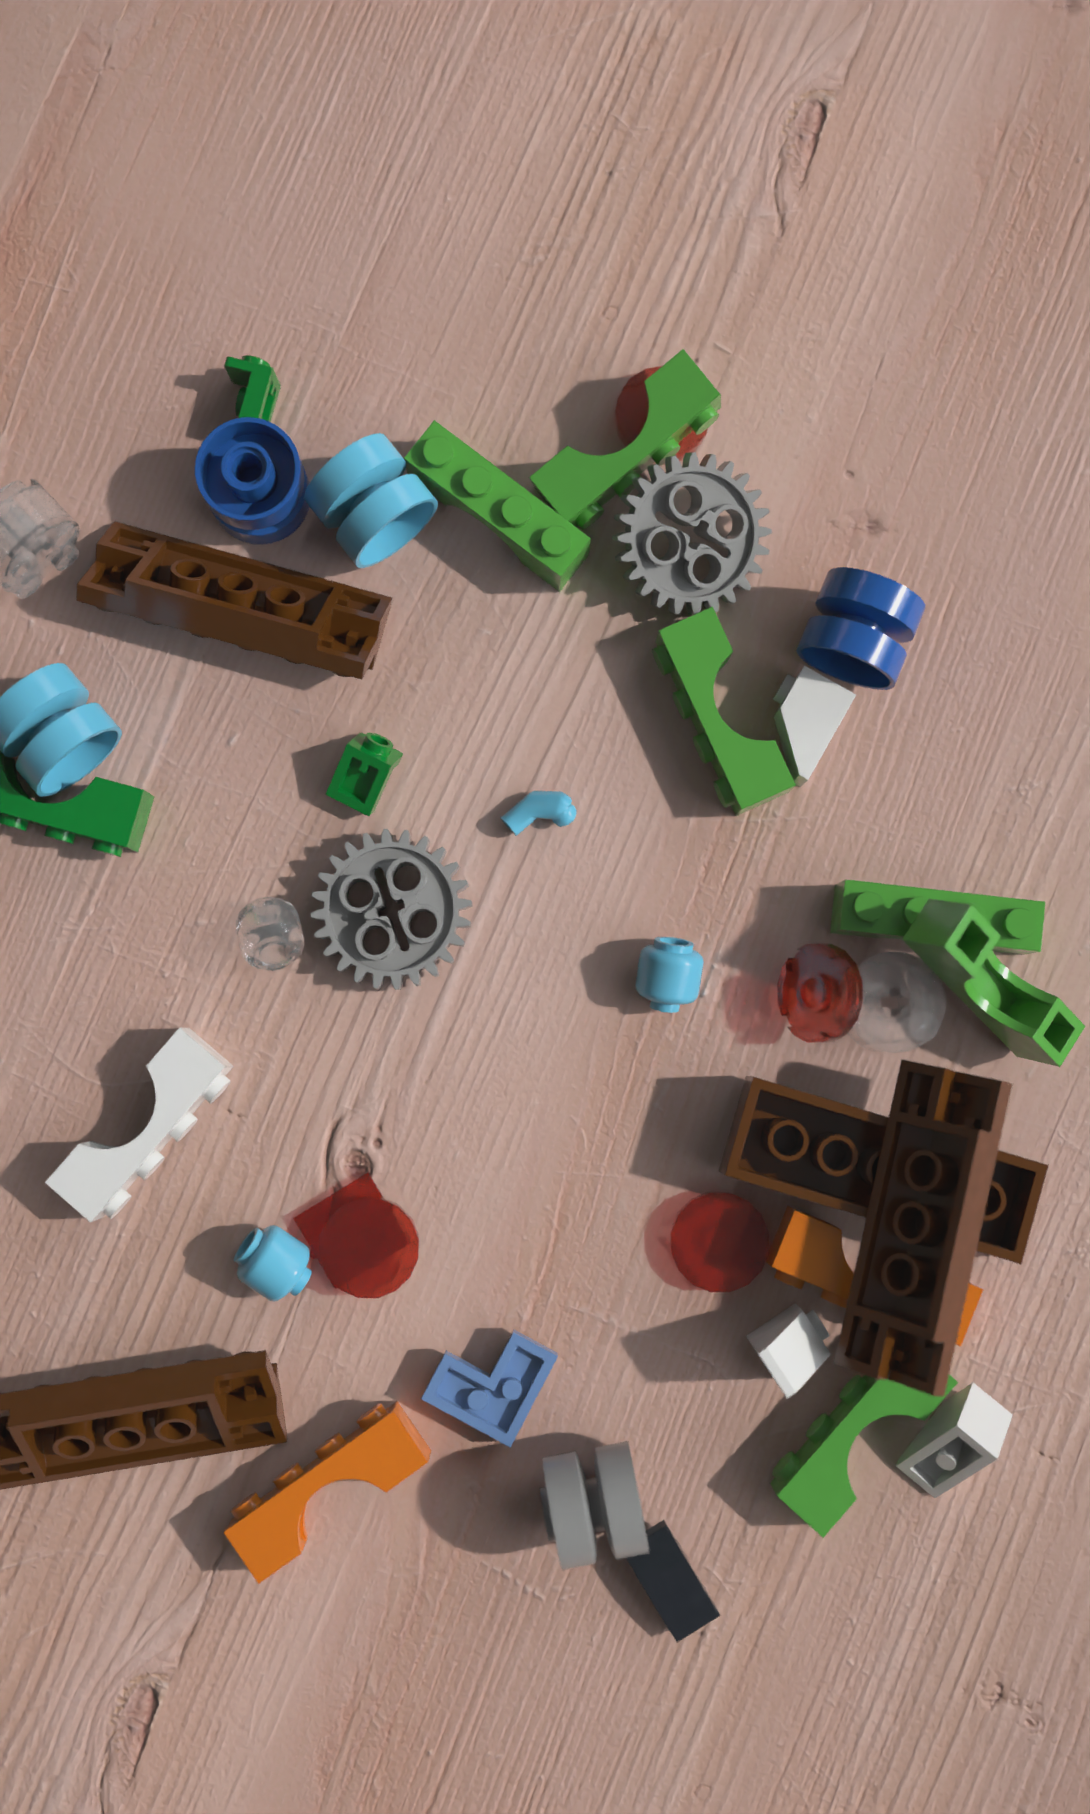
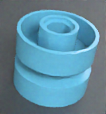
M381 433L363 437L336 454L317 472L304 494L305 502L326 528L339 527L336 541L358 568L373 566L404 547L428 524L438 507V501L416 474L403 475L406 470V461L389 439Z
M64 663L51 664L32 672L14 684L0 697V751L6 757L19 756L16 762V770L36 794L41 797L59 793L92 772L110 755L122 736V730L100 704H86L89 698V691Z

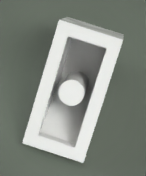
M805 665L796 678L787 674L773 698L774 701L781 704L774 716L788 769L795 784L799 787H802L810 778L856 696L853 692Z
M796 1303L746 1336L787 1398L795 1394L831 1355L823 1342L830 1334L817 1314L812 1310L805 1315Z
M972 1382L941 1404L900 1456L896 1467L931 1496L937 1498L998 1459L1013 1415Z

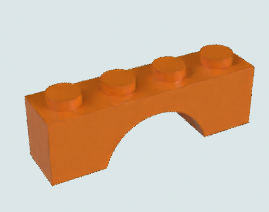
M787 1206L765 1260L771 1267L777 1269L774 1278L798 1289L803 1288L805 1281L823 1289L821 1298L846 1308L854 1272L849 1267L844 1256L842 1230L833 1224ZM970 1282L956 1345L960 1347L983 1292L982 1288Z
M398 1401L386 1409L382 1403L375 1405L357 1419L356 1422L360 1428L346 1438H343L340 1432L333 1435L314 1451L318 1458L304 1468H301L298 1462L294 1463L272 1481L276 1488L262 1498L254 1492L230 1511L234 1518L226 1527L224 1534L258 1584L302 1553L308 1540L305 1528L306 1505L308 1500L319 1489L338 1480L355 1479L373 1484L387 1493L429 1462L431 1449Z

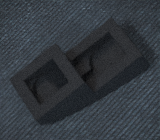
M662 1520L646 1530L649 1553L627 1557V1560L676 1642H679L718 1618L720 1613L692 1568L686 1553L665 1520Z

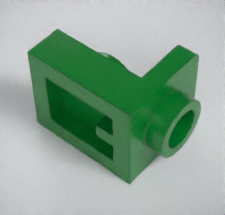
M244 355L242 359L227 356L224 368L232 383L245 386L240 388L235 405L236 416L238 418H259L271 422L281 387L273 367H270V364L265 360L251 355Z
M359 733L347 743L325 795L370 816L375 811L392 770L400 763L403 753L394 749L393 743L379 734Z

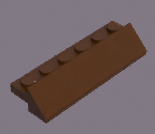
M116 521L112 523L96 543V561L77 583L76 601L93 605L102 611L122 613L143 619L149 624L173 627L190 632L196 637L220 640L237 645L243 650L260 651L284 658L294 664H307L329 670L341 677H354L361 680L367 669L373 670L393 598Z
M901 1059L834 1364L875 1379L890 1380L931 1396H945L1011 1093V1083Z
M266 1350L257 1352L244 1351L233 1356L208 1360H190L184 1364L160 1368H141L129 1373L105 1377L92 1376L80 1381L56 1385L43 1384L32 1389L0 1393V1490L287 1442V1429L277 1363L271 1364Z

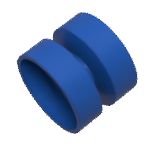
M253 417L237 418L216 427L202 442L195 461L196 482L200 493L215 518L227 533L240 541L263 545L283 540L300 527L309 511V505L304 500V494L310 482L293 441L280 427L264 419Z
M848 567L830 569L815 602L816 608L822 615L809 618L796 650L798 656L818 671L846 683L876 690L894 688L907 656L905 649L899 643H907L913 640L925 611L924 601L906 586L882 575Z

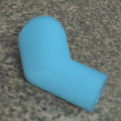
M533 791L505 813L501 820L517 836L537 818L552 819L559 827L567 826L574 821L577 810L571 804V797L561 791Z

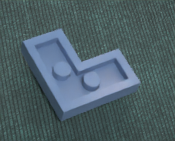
M513 1329L490 1374L446 1350L421 1400L511 1448L558 1357V1353Z

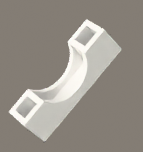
M179 1027L146 1065L155 1087V1108L143 1132L134 1140L122 1146H108L94 1141L79 1143L45 1182L90 1223L103 1218L105 1215L110 1219L117 1215L132 1197L126 1190L139 1176L146 1180L159 1167L165 1158L159 1153L171 1138L177 1142L180 1141L197 1122L198 1119L193 1113L206 1099L211 1104L230 1084L231 1081L226 1075L234 1066L190 1028Z

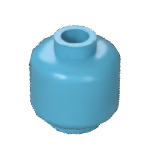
M656 937L654 944L647 945L641 950L635 987L640 996L651 1001L650 1008L661 1012L675 1013L679 1012L680 1005L692 1003L698 998L704 959L701 954L693 950L694 944L692 942L675 937Z
M270 1225L263 1230L257 1227L254 1228L244 1239L234 1257V1262L238 1264V1279L272 1302L282 1299L288 1293L294 1296L298 1295L312 1274V1270L307 1267L310 1257L309 1248L276 1225Z

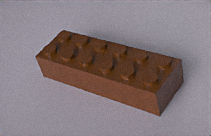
M746 1076L719 1172L725 1176L866 1218L889 1117L760 1078ZM998 1150L976 1251L1022 1264L1049 1165Z

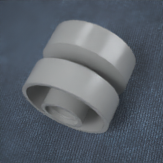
M628 1441L595 1447V1477L589 1479L585 1477L576 1451L542 1458L546 1487L540 1488L544 1519L549 1542L556 1541L562 1570L596 1564V1533L602 1531L606 1532L610 1548L616 1560L649 1553Z

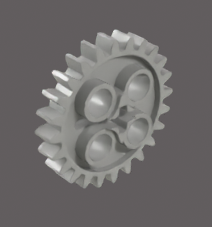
M696 452L685 453L682 466L676 455L665 457L666 472L659 465L650 464L647 468L651 481L649 482L641 477L634 478L632 482L639 494L637 496L622 495L620 498L630 508L629 513L614 515L616 521L626 525L625 532L612 536V540L626 544V550L616 555L615 559L616 561H630L632 565L625 572L623 578L625 580L641 579L635 591L637 595L645 596L653 590L651 605L660 608L669 598V612L679 614L684 604H686L688 614L695 615L700 612L702 602L706 609L713 607L714 611L717 612L719 608L718 597L726 603L734 604L736 602L733 591L734 587L747 591L751 589L745 577L747 572L761 574L763 571L753 561L755 555H767L770 551L758 544L759 537L772 533V529L761 527L758 523L759 519L769 513V509L754 508L753 502L761 495V490H744L750 477L748 473L738 474L731 478L734 469L732 461L723 462L716 470V455L714 454L705 455L700 466ZM681 487L686 488L691 495V506L684 514H680L674 506L675 493ZM725 510L731 516L732 528L727 536L722 537L716 530V520L719 514ZM660 511L678 525L695 526L694 533L726 548L728 556L722 557L718 552L705 544L689 543V535L656 520L655 514ZM661 531L668 538L669 548L662 558L657 559L651 551V541L655 534ZM704 555L709 561L710 570L707 577L699 582L693 574V564L699 556Z
M383 829L381 843L375 844L368 833H364L363 849L358 851L351 843L346 842L345 848L349 857L345 861L336 856H330L331 863L337 869L334 875L322 872L318 874V877L328 885L327 891L312 892V897L323 902L324 908L310 914L313 919L325 921L326 926L319 929L314 935L318 939H331L332 943L323 952L326 957L335 956L339 953L343 956L338 963L337 970L344 972L352 965L356 966L354 981L361 983L368 973L373 974V986L376 989L381 988L385 977H391L394 989L401 990L403 976L409 975L411 981L416 986H420L421 970L426 969L433 976H439L435 961L441 958L452 964L454 959L447 950L449 945L461 947L465 945L461 937L455 933L457 928H469L472 924L466 918L459 916V911L473 907L471 900L458 898L457 895L469 886L467 880L452 881L451 877L459 870V864L454 862L443 867L441 863L446 855V850L441 847L432 854H429L430 840L428 837L424 836L416 846L411 845V836L408 830L403 831L399 842H393L389 830ZM404 866H413L420 870V883L411 891H402L395 886V874ZM378 868L383 869L391 897L397 904H405V908L398 911V917L410 946L406 952L402 951L399 946L393 922L387 916L380 917L379 911L386 908V902L375 876V870ZM358 882H366L373 887L374 894L371 902L365 907H352L348 900L350 888ZM420 912H430L437 919L435 932L427 938L415 937L411 932V920ZM374 928L385 929L390 937L388 948L378 955L369 954L364 947L366 934Z

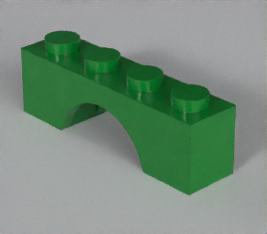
M0 751L1 825L22 831L27 830L28 823L46 827L44 836L74 844L76 836L94 840L91 849L121 857L123 849L139 852L154 801L153 795L143 789L95 777L84 791L67 801L59 803L36 802L24 791L19 782L15 758L6 757Z

